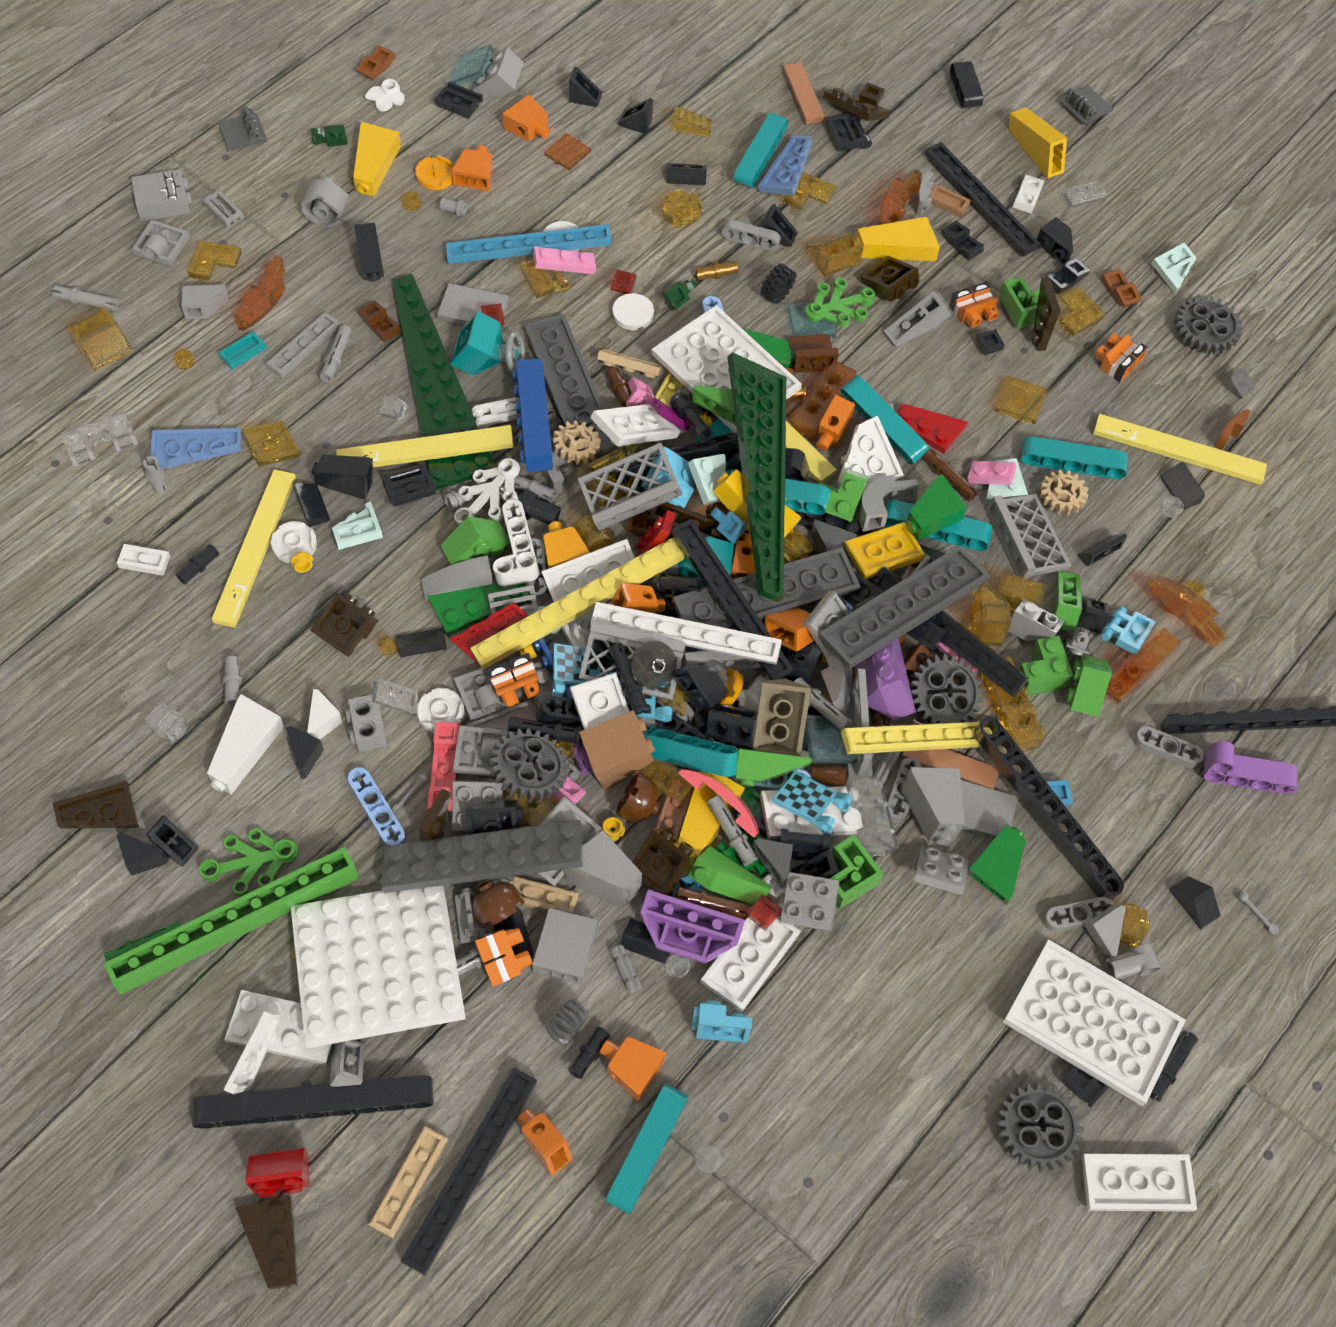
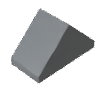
M1111 905L1084 924L1103 955L1117 956L1126 906Z

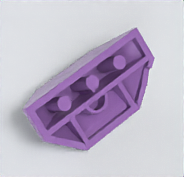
M896 639L855 665L856 674L858 669H865L867 700L870 709L887 716L893 721L915 713L899 639Z
M651 890L647 891L640 912L657 949L704 964L737 946L745 923L744 919Z

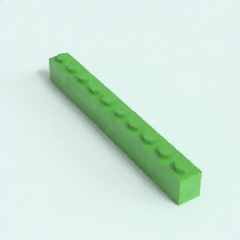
M343 847L105 962L104 965L111 982L119 994L122 995L291 912L292 906L310 903L359 879L356 867L346 848Z

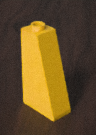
M1026 107L1011 112L1009 116V132L1043 175L1048 179L1064 173L1067 137Z
M364 122L361 123L353 176L356 192L375 197L401 148L398 131Z
M927 217L860 228L857 230L856 238H854V247L859 251L861 258L884 259L887 256H891L898 260L936 261L940 248Z
M738 470L733 471L730 475L724 473L716 481L719 485L712 492L730 511L734 512L749 525L745 489L743 487V474ZM786 505L784 538L801 519L796 512Z
M699 771L724 783L740 798L743 795L745 788L731 779ZM704 784L701 789L694 788L678 840L680 844L683 841L694 847L693 853L698 857L711 846L722 829L716 816L707 804L710 799L718 794L707 784ZM723 799L732 814L735 808Z

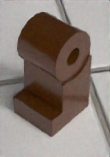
M923 644L912 646L904 659L909 683L916 681L911 676L913 673L918 672L916 667L919 665L924 666L923 661L926 659L931 660V657L934 656Z

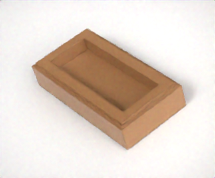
M937 184L933 187L930 197L933 199L932 205L960 218L971 202L970 199Z

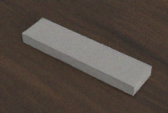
M324 312L265 363L266 368L283 379L331 337L341 326V323Z

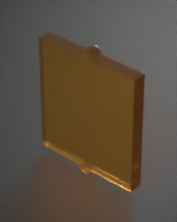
M566 133L548 148L544 155L553 160L555 164H559L570 171L591 152V148L583 144L580 139H575Z

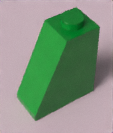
M743 329L783 367L790 368V363L794 361V351L789 348L788 340Z
M941 474L909 511L906 521L907 529L911 534H914L917 540H920L963 520L967 507L943 474Z
M1007 824L968 871L969 876L1006 905L1009 904L1013 896L1026 839L1023 838L1024 834L1013 826L1011 828Z

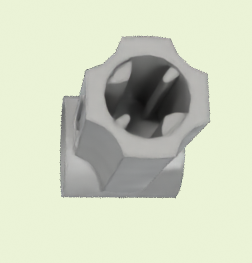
M1151 944L1138 946L1128 953L1107 958L1105 961L1107 973L1117 980L1137 974L1139 976H1146L1161 969Z

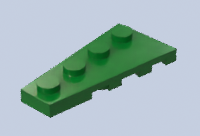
M496 583L427 597L446 636H449L474 624H478L492 615L488 594L525 586L524 584H519L511 587H501ZM525 591L493 599L494 602L529 596V593ZM531 600L517 602L515 604L521 606L525 603L530 602ZM510 604L497 606L495 609L499 611Z

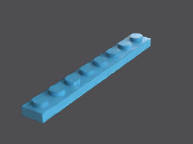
M606 224L446 243L448 264L532 255L534 247L575 250L610 246L612 242L610 225Z

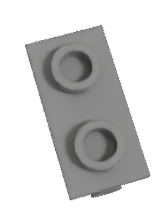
M1077 628L1071 640L1066 638V646L1070 648V652L1083 656V653H1090L1087 646L1089 636L1085 628Z
M471 888L462 889V894L455 895L461 944L474 942V939L486 936L485 928H481L473 913V901L479 892H472Z

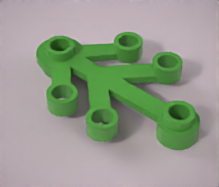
M837 278L833 285L834 292L830 303L822 305L824 297L829 293L830 286L827 283H819L816 289L817 296L815 301L806 305V318L811 322H819L821 319H825L838 324L840 327H847L851 319L850 317L858 322H864L868 315L866 309L857 308L854 310L847 306L859 303L864 307H870L875 300V292L871 288H864L857 295L840 299L842 292L847 286V281L844 278ZM830 311H835V312H838V313H840V314H839V316H838V315H835V314H833V313H830Z
M255 828L248 833L250 843L253 845L262 844L269 848V851L260 852L239 841L235 835H228L223 841L225 849L229 852L237 851L246 857L220 864L213 859H207L201 863L199 872L205 881L212 882L217 880L221 874L247 868L240 880L233 884L234 893L238 897H242L249 893L248 885L265 862L272 861L266 873L261 874L258 878L260 887L264 886L262 884L264 879H270L269 883L273 882L282 865L291 863L296 859L298 847L292 840L283 839L276 841L264 835L260 829ZM255 834L261 835L257 840L252 839ZM236 841L235 845L227 846L228 842ZM284 850H290L288 855H282ZM209 870H216L213 875H207ZM244 885L245 889L243 891H237L239 886Z

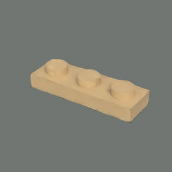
M606 349L600 350L597 359L603 361L602 364L615 367V364L623 366V370L628 372L642 371L644 376L650 378L661 375L664 368L660 364Z

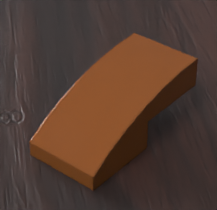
M378 45L371 56L366 55L356 71L373 80L391 65L396 55L394 52Z
M1121 268L1103 274L1100 278L1110 295L1122 307L1142 300L1134 283L1127 282Z
M1246 409L1230 420L1216 442L1215 448L1223 450L1230 436L1238 438L1250 410Z

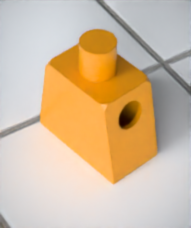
M559 521L548 525L550 533L543 535L547 569L590 553L574 527L563 529Z

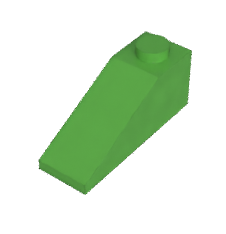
M698 385L693 387V402L736 425L731 389Z
M1058 571L1052 614L1064 620L1063 625L1059 629L1060 631L1074 632L1082 610L1080 575Z
M739 749L737 773L734 776V781L739 782V785L744 787H754V784H759L807 767L811 764L812 758Z
M711 846L697 857L688 875L710 891L755 906L759 902L761 904L764 903L772 886Z

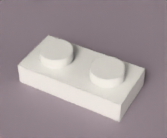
M124 544L117 565L122 569L163 576L170 559V554L167 551Z

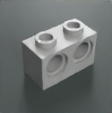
M377 694L348 699L350 708L345 709L348 723H353L354 729L349 730L352 744L357 743L359 752L386 747L387 741ZM361 711H368L365 715H359ZM365 732H373L369 736H363Z

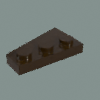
M840 88L826 90L823 95L825 100L866 121L889 118L891 110L847 94Z
M1050 277L1041 278L1034 328L1031 333V339L1036 344L1037 351L1046 350L1061 311Z
M127 781L52 803L56 822L60 829L140 828Z
M288 1198L235 1207L267 1287L272 1290L298 1285L292 1199Z

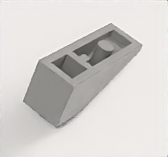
M933 291L885 329L884 332L897 347L936 328L951 314L946 305Z

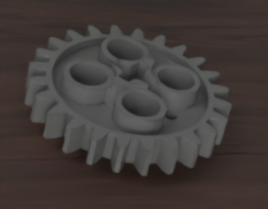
M1202 296L1200 300L1194 297L1193 301L1188 299L1186 304H1182L1180 309H1178L1174 323L1176 324L1175 330H1179L1177 336H1184L1182 342L1189 341V348L1196 346L1197 352L1200 349H1204L1205 354L1211 350L1215 355L1217 350L1224 353L1225 349L1230 351L1232 346H1236L1244 329L1241 326L1243 320L1238 319L1240 313H1233L1235 307H1227L1228 302L1221 304L1220 298L1214 301L1213 296L1209 300Z
M943 654L940 656V659L935 655L931 657V660L926 659L923 661L924 666L919 665L916 667L918 672L911 675L916 681H911L909 686L914 688L911 694L915 698L913 703L918 706L915 709V713L921 711V721L928 718V724L969 722L968 719L976 718L973 712L981 710L977 703L984 701V699L978 697V694L983 693L984 690L979 689L977 686L982 683V680H975L974 678L977 676L978 671L970 672L972 664L965 667L963 666L964 658L956 662V655H952L948 659L947 655ZM954 675L960 680L959 686L953 682ZM931 676L936 677L938 681L937 686L931 683ZM944 689L946 692H951V691H957V690H964V691H965V694H964V693H952V694H950V695H948L947 693L927 694V691L939 692V691H941V690ZM955 698L960 700L962 704L961 709L956 707ZM933 699L939 702V709L933 707Z
M527 728L525 734L520 729H517L515 735L509 731L507 737H500L499 742L495 743L491 751L489 766L492 767L490 775L496 776L495 783H503L502 791L510 790V797L517 793L518 800L520 801L523 796H527L529 802L532 801L533 797H536L539 802H541L543 796L550 799L552 793L558 794L559 789L563 788L569 774L567 772L569 764L566 763L568 756L561 755L563 747H555L557 740L549 742L548 734L543 738L540 737L539 730L536 731L535 735L531 734L529 728Z
M1028 1083L1024 1091L1022 1088L1017 1087L1015 1090L1016 1095L1009 1093L1007 1096L1009 1102L1003 1101L1000 1105L1005 1111L997 1113V1116L1003 1120L996 1124V1127L1003 1129L998 1138H1006L1002 1148L1010 1147L1012 1149L1009 1157L1018 1155L1019 1165L1024 1161H1028L1029 1170L1037 1164L1039 1172L1045 1169L1046 1164L1049 1170L1053 1171L1056 1168V1164L1060 1168L1066 1164L1064 1159L1070 1162L1074 1158L1071 1152L1077 1153L1080 1150L1075 1143L1083 1141V1137L1077 1133L1084 1130L1083 1126L1077 1125L1082 1116L1073 1114L1077 1109V1105L1070 1107L1068 1105L1070 1097L1060 1098L1062 1092L1060 1089L1055 1094L1052 1093L1051 1085L1042 1090L1041 1083H1037L1034 1090L1030 1083ZM1021 1108H1027L1031 1112L1032 1117H1024L1021 1113ZM1047 1109L1054 1110L1058 1119H1051L1047 1114ZM1039 1122L1040 1127L1034 1125ZM1019 1123L1020 1125L1027 1127L1019 1128L1017 1127V1124ZM1055 1126H1061V1127L1063 1128V1130H1060V1129H1058V1128H1053V1127H1055ZM1022 1134L1029 1135L1032 1138L1033 1145L1024 1143ZM1048 1136L1056 1137L1059 1141V1147L1051 1145Z

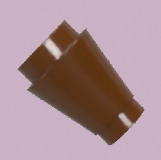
M842 763L813 765L811 779H816L839 787V785L845 786L848 768L842 766Z

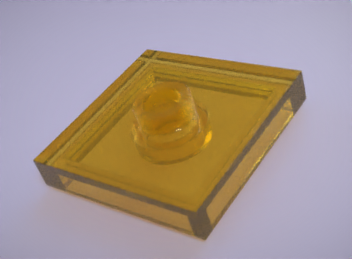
M1007 375L994 411L1035 425L1047 388Z
M283 421L241 429V436L258 466L300 458L301 452Z

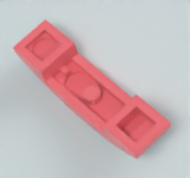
M435 722L433 765L427 804L428 811L441 789L451 792L448 811L453 809V781L457 779V774L453 773L460 723Z
M680 770L678 774L696 789H701L704 784L713 789L741 813L735 822L751 836H758L760 832L754 816L743 800L732 789L707 774L694 770Z

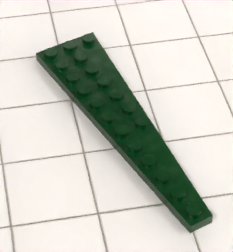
M413 274L393 279L423 437L479 430ZM489 451L427 460L430 477L436 490L472 480L473 474L477 470L481 469L484 471L496 468Z
M731 352L727 356L728 372L730 374L758 595L779 602L783 599L787 377Z

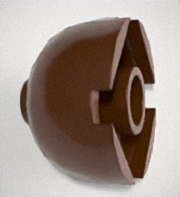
M640 772L636 773L625 789V796L623 801H619L615 815L630 822L644 821L650 814L654 816L661 805L657 801L659 791L655 782Z
M489 880L478 888L480 892L474 898L473 913L481 928H487L485 923L490 921L491 925H495L517 911L515 905L518 902L523 905L525 900L519 890L511 883L505 881L493 883L492 880Z

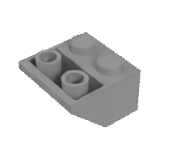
M508 47L502 51H497L493 57L484 59L479 66L480 71L474 79L475 84L472 90L480 94L502 98L515 89L524 62Z

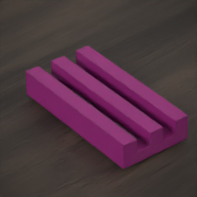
M653 397L649 402L658 415L681 430L687 432L691 427L686 420L678 416L677 411L656 397Z

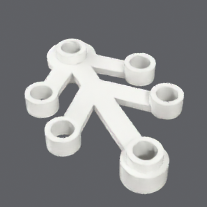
M506 458L499 463L497 468L484 471L480 469L474 472L473 479L478 485L463 486L458 492L461 494L463 501L471 500L473 495H481L469 508H460L455 512L454 519L458 525L468 516L474 517L489 499L490 509L488 515L493 521H500L503 518L504 514L500 509L499 487L505 482V492L503 494L505 502L512 499L518 500V496L514 491V478L519 474L520 466L516 460ZM496 477L492 482L486 483L488 478Z

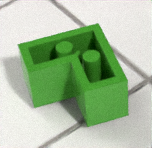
M1023 277L1005 281L999 295V300L1016 329L1034 324L1039 290L1031 292Z
M849 469L845 472L839 489L819 483V485L826 486L831 491L825 512L852 521L856 516L870 477Z
M468 516L441 544V547L450 564L453 565L478 558L481 554L497 557L503 553L504 549L511 542L500 522Z
M1060 636L1037 639L1031 651L1034 661L1022 663L1019 668L1021 672L1029 677V680L1021 689L1022 696L1067 689L1073 678Z
M1087 655L1079 656V659L1074 660L1071 670L1075 685L1074 688H1069L1066 701L1069 702L1070 710L1099 717L1112 672L1108 660Z
M855 835L834 846L832 851L840 872L829 879L839 880L840 882L836 906L839 910L878 886L883 877V872Z

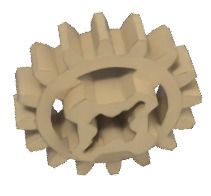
M574 420V424L571 425L567 421L565 427L559 425L558 431L554 432L552 446L555 447L554 452L560 453V459L568 458L567 463L574 460L576 465H579L580 461L583 460L587 464L588 458L594 460L595 454H599L601 439L598 438L599 433L593 432V426L585 427L586 422L578 425L577 420Z
M1059 470L1057 475L1051 472L1049 477L1046 476L1040 487V498L1045 499L1043 505H1050V511L1057 509V514L1060 515L1062 511H1065L1066 515H1069L1071 510L1077 513L1079 508L1082 509L1089 496L1087 494L1089 488L1083 486L1085 480H1078V474L1071 476V471L1063 474L1062 470Z

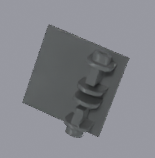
M1089 85L1079 91L1076 88H1069L1066 92L1067 97L1060 100L1084 125L1113 111V108Z
M249 106L242 108V116L219 122L228 151L268 142L258 114L254 113L253 109Z

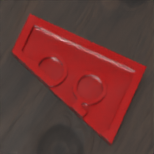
M904 403L896 411L926 444L943 454L947 452L968 424V421Z
M667 510L662 517H657L654 526L648 527L644 536L641 535L636 544L638 548L636 557L665 541L671 532L676 516L675 513Z
M513 602L490 615L489 618L479 624H474L463 633L451 637L450 641L479 665L470 648L529 615Z

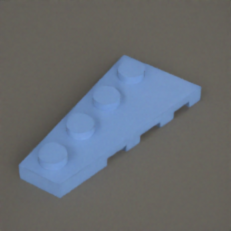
M793 135L759 183L758 188L760 192L795 195L812 144L810 136Z
M242 428L152 430L150 456L156 457L159 467L166 469L241 452L243 431Z

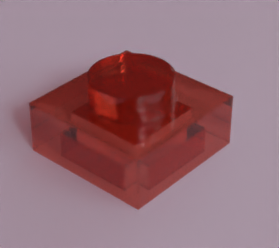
M617 269L611 283V290L631 294L637 280V274Z
M501 303L481 306V313L499 321L501 326L505 325Z
M762 895L747 911L746 916L766 931L781 915L782 910Z

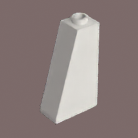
M242 694L238 697L207 772L211 781L210 785L219 792L226 791L232 795L284 728L281 717Z

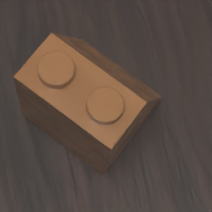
M634 710L579 732L594 774L604 791L612 788L654 761L651 754L655 751L650 738L646 739L643 733L647 730L642 717L637 718Z

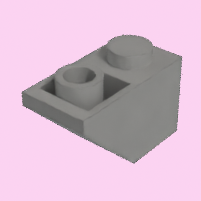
M226 284L183 286L181 306L185 319H207L229 302Z
M1023 599L1015 610L1006 631L1025 641L1054 637L1063 625L1064 620Z

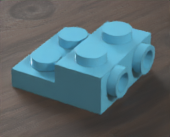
M663 447L683 495L667 502L685 508L694 491L692 487L695 484L688 461L670 449ZM660 452L653 464H659L662 457ZM651 467L646 478L652 480L656 469ZM660 470L656 481L662 484L670 481L669 473ZM644 481L641 486L647 490L650 483Z
M706 1001L705 1004L700 1003V1007L694 1006L692 1030H696V1039L748 1043L752 1029V1018H747L745 1014L733 1013L730 1016H726V1005H721L717 1001Z

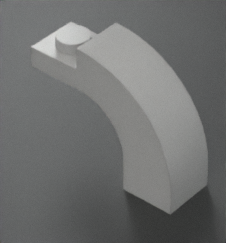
M891 475L870 483L863 493L858 514L862 531L884 529L888 515L885 506L889 500L915 502L919 488L917 479L895 481L894 476Z

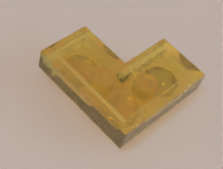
M802 172L795 195H785L783 203L800 210L809 197L828 204L836 192L837 186Z
M200 240L188 269L189 277L210 281L216 265L236 269L242 254L241 247Z
M1077 287L1063 295L1061 301L1072 312L1061 317L1059 323L1074 336L1103 320L1106 313L1080 287Z

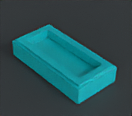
M252 331L219 351L218 355L233 370L267 349L265 342Z

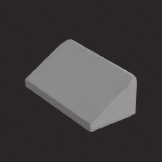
M350 1040L334 1045L329 1084L331 1087L361 1085L363 1079L364 1043Z

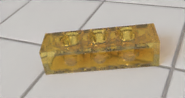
M1011 656L1005 658L1018 669V666L1013 663ZM980 672L998 719L1003 721L1006 731L1023 752L1040 748L1045 739V730L1038 723L1034 705L1030 704L1027 687L1024 685L1017 696L1012 697ZM1010 703H1015V704H1017L1018 707H1015V706L1011 705ZM1019 723H1023L1027 727H1022L1019 725Z

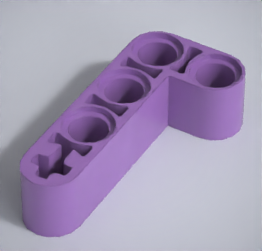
M1225 741L1213 743L1204 754V779L1209 782L1281 794H1292L1298 790L1297 766L1294 764L1235 755L1234 745Z

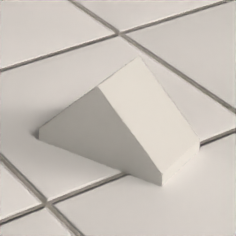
M313 689L307 733L321 739L339 726L342 720L339 711L318 689Z

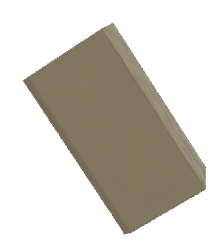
M787 679L762 681L752 751L801 757L811 687Z

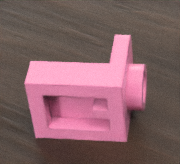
M632 377L628 382L631 396L626 401L627 407L650 404L649 402L655 397L650 385L635 377Z

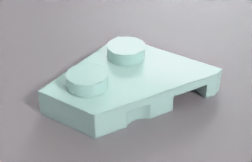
M1183 243L1156 257L1151 264L1175 293L1180 288L1196 257L1188 246Z
M720 454L698 458L688 462L703 504L720 502V499L712 491L719 485L716 481L725 473V455Z
M1017 458L995 461L1015 462L1017 468L1012 485L989 484L985 504H989L993 496L1001 495L1003 499L1028 495Z
M371 502L365 504L363 511L358 514L352 513L345 521L338 523L332 528L339 550L383 538Z

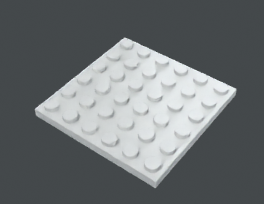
M443 885L384 893L382 890L291 907L306 1048L465 1019Z

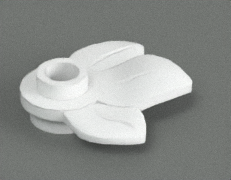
M393 79L384 80L381 86L372 87L365 95L366 99L376 101V108L380 112L388 111L393 104L401 106L405 100L404 94L400 92V86Z

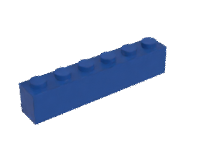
M542 358L516 360L517 369H513V380L518 382V385H514L515 398L520 399L516 401V413L521 414V417H517L518 430L523 431V433H518L519 446H524V449L520 450L521 463H526V472L553 470Z

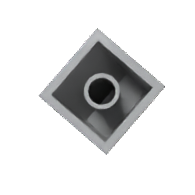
M911 767L901 785V791L928 841L937 842V844L945 845L953 842L964 826L960 769Z
M603 830L583 845V867L564 869V879L568 883L621 907L627 902L629 904L633 903L641 894L642 873Z

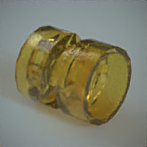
M591 513L581 517L576 522L575 529L590 553L614 544V540L606 528L599 531Z
M793 528L784 538V564L797 561L798 558L803 559L813 551L810 542L796 528Z

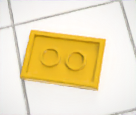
M905 522L844 542V548L860 574L866 579L877 576L883 567L895 570L922 561L925 558V553L913 534L908 531Z

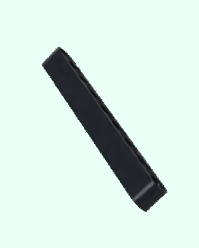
M985 717L974 731V736L981 747L1097 897H1107L1112 900L1121 894L1124 889V882L1002 724L994 717ZM983 727H988L992 734H987ZM998 746L1004 747L1007 754L1001 753ZM1013 765L1019 766L1022 773L1016 772ZM1028 784L1035 786L1037 793L1029 790ZM1043 804H1048L1052 812L1046 811ZM1058 823L1064 824L1067 832L1062 831ZM1074 843L1081 845L1083 852L1077 851ZM1089 863H1094L1098 868V872H1094L1090 868ZM1105 883L1112 885L1113 892L1106 889Z
M422 1075L362 1081L361 1085L331 1087L329 1084L240 1092L236 1094L198 1096L193 1098L192 1127L207 1129L426 1108L434 1104L433 1078Z

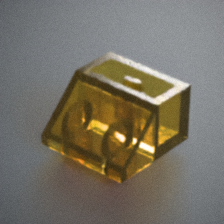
M840 233L806 244V249L823 276L860 264L863 246L854 233Z
M106 307L67 327L73 344L94 371L133 351L118 323Z
M983 582L979 586L978 591H974L973 603L970 602L969 616H972L973 622L970 624V632L988 646H1002L1011 625L1010 603L987 583Z

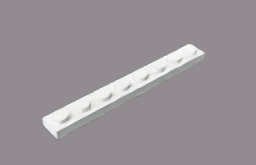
M596 602L591 623L592 621L685 642V646L776 665L782 643L781 639Z

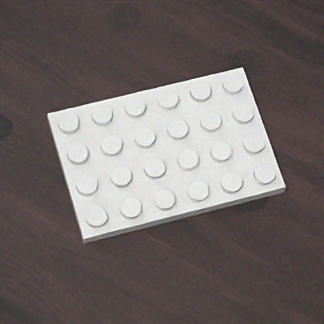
M717 305L652 348V355L692 393L695 385L731 389L727 359L731 352L786 376V399L798 392L802 386L791 373ZM716 415L732 432L737 434L736 425Z
M1048 939L1003 1023L1139 1105L1144 1106L1186 1020Z

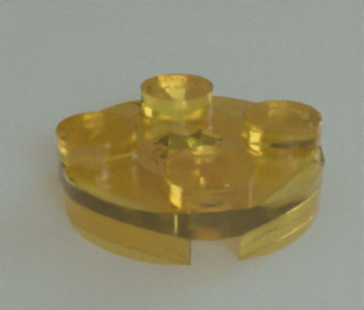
M675 190L666 195L662 204V214L667 221L671 222L673 227L680 228L691 225L701 219L702 201L698 195L693 192L691 194L685 193V190Z

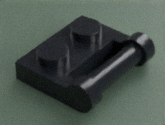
M852 113L827 118L826 120L827 128L839 152L860 147L867 149L872 145L870 137L866 135L860 123V117ZM850 125L854 127L859 138H856Z
M424 461L417 462L415 466L392 473H381L393 507L436 494L435 486Z
M781 828L779 842L793 844L791 859L808 861L830 848L831 834L823 833V835L790 832L789 829Z

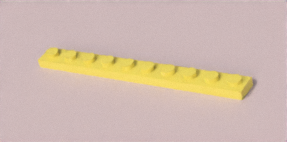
M671 538L470 649L482 670L593 610L596 602H608L614 597L621 583L638 585L686 559L685 553L676 540Z

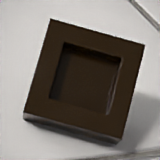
M867 82L859 98L878 105L885 89Z

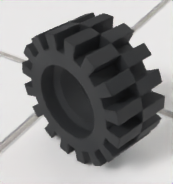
M779 263L778 266L775 265L774 270L771 269L770 274L765 277L766 280L762 283L763 286L760 293L772 303H780L781 300L785 299L786 294L790 293L789 290L793 288V284L796 281L795 278L797 277L796 272L783 263Z

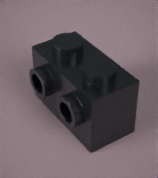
M815 641L797 652L790 648L787 649L785 656L788 657L786 659L794 671L783 679L794 682L797 678L801 677L808 685L810 684L822 650Z

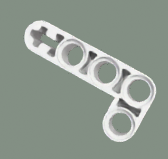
M508 500L503 505V514L513 555L498 558L493 564L496 581L501 587H511L531 582L539 575L523 505L519 500Z

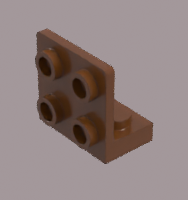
M829 334L792 336L788 338L789 348L794 351V361L792 362L794 373L836 370L839 353L837 347L832 348Z

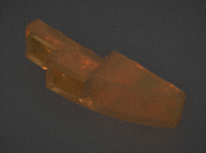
M915 170L905 180L899 177L894 180L883 198L877 225L894 223L897 219L900 220L904 216L905 204L913 193H917L920 189L921 172Z
M274 256L271 263H268L266 274L263 279H260L258 286L251 285L248 292L244 293L242 304L235 311V321H237L240 331H244L260 321L282 297L286 289L283 278L285 267L282 257Z
M1160 576L1153 578L1147 583L1150 586L1151 592L1156 597H1160L1165 603L1167 611L1176 617L1185 613L1189 623L1195 627L1197 626L1207 643L1215 647L1228 637L1213 620L1220 613L1196 592L1178 582Z
M1163 627L1134 657L1132 656L1110 678L1106 695L1118 705L1164 663L1181 645V641Z

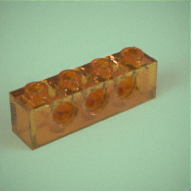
M834 360L830 367L826 366L820 381L816 380L812 386L811 393L809 395L806 394L802 399L801 407L793 411L790 417V421H792L791 426L801 436L813 442L818 435L819 424L834 396L837 395L844 398L840 389L856 376L857 371Z

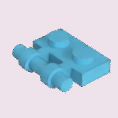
M1119 607L1118 610L1112 613L1111 621L1103 627L1101 638L1104 641H1109L1111 637H1116L1118 640L1115 645L1136 655L1156 622L1136 611L1130 616L1126 614L1127 609L1125 607ZM1121 624H1122V625H1124V626H1126V627L1123 629V628H1121V627L1118 626V625H1121Z

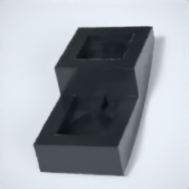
M954 221L941 229L944 238L966 259L970 260L984 251V245L970 236V229L961 223Z
M1075 258L1064 263L1061 270L1047 277H1050L1053 289L1059 295L1086 277L1090 270Z

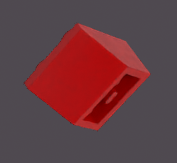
M305 1148L249 1156L245 1178L246 1185L255 1195L258 1194V1197L261 1198L275 1196V1192L286 1190V1193L289 1194L302 1192L303 1188L310 1187L307 1151Z

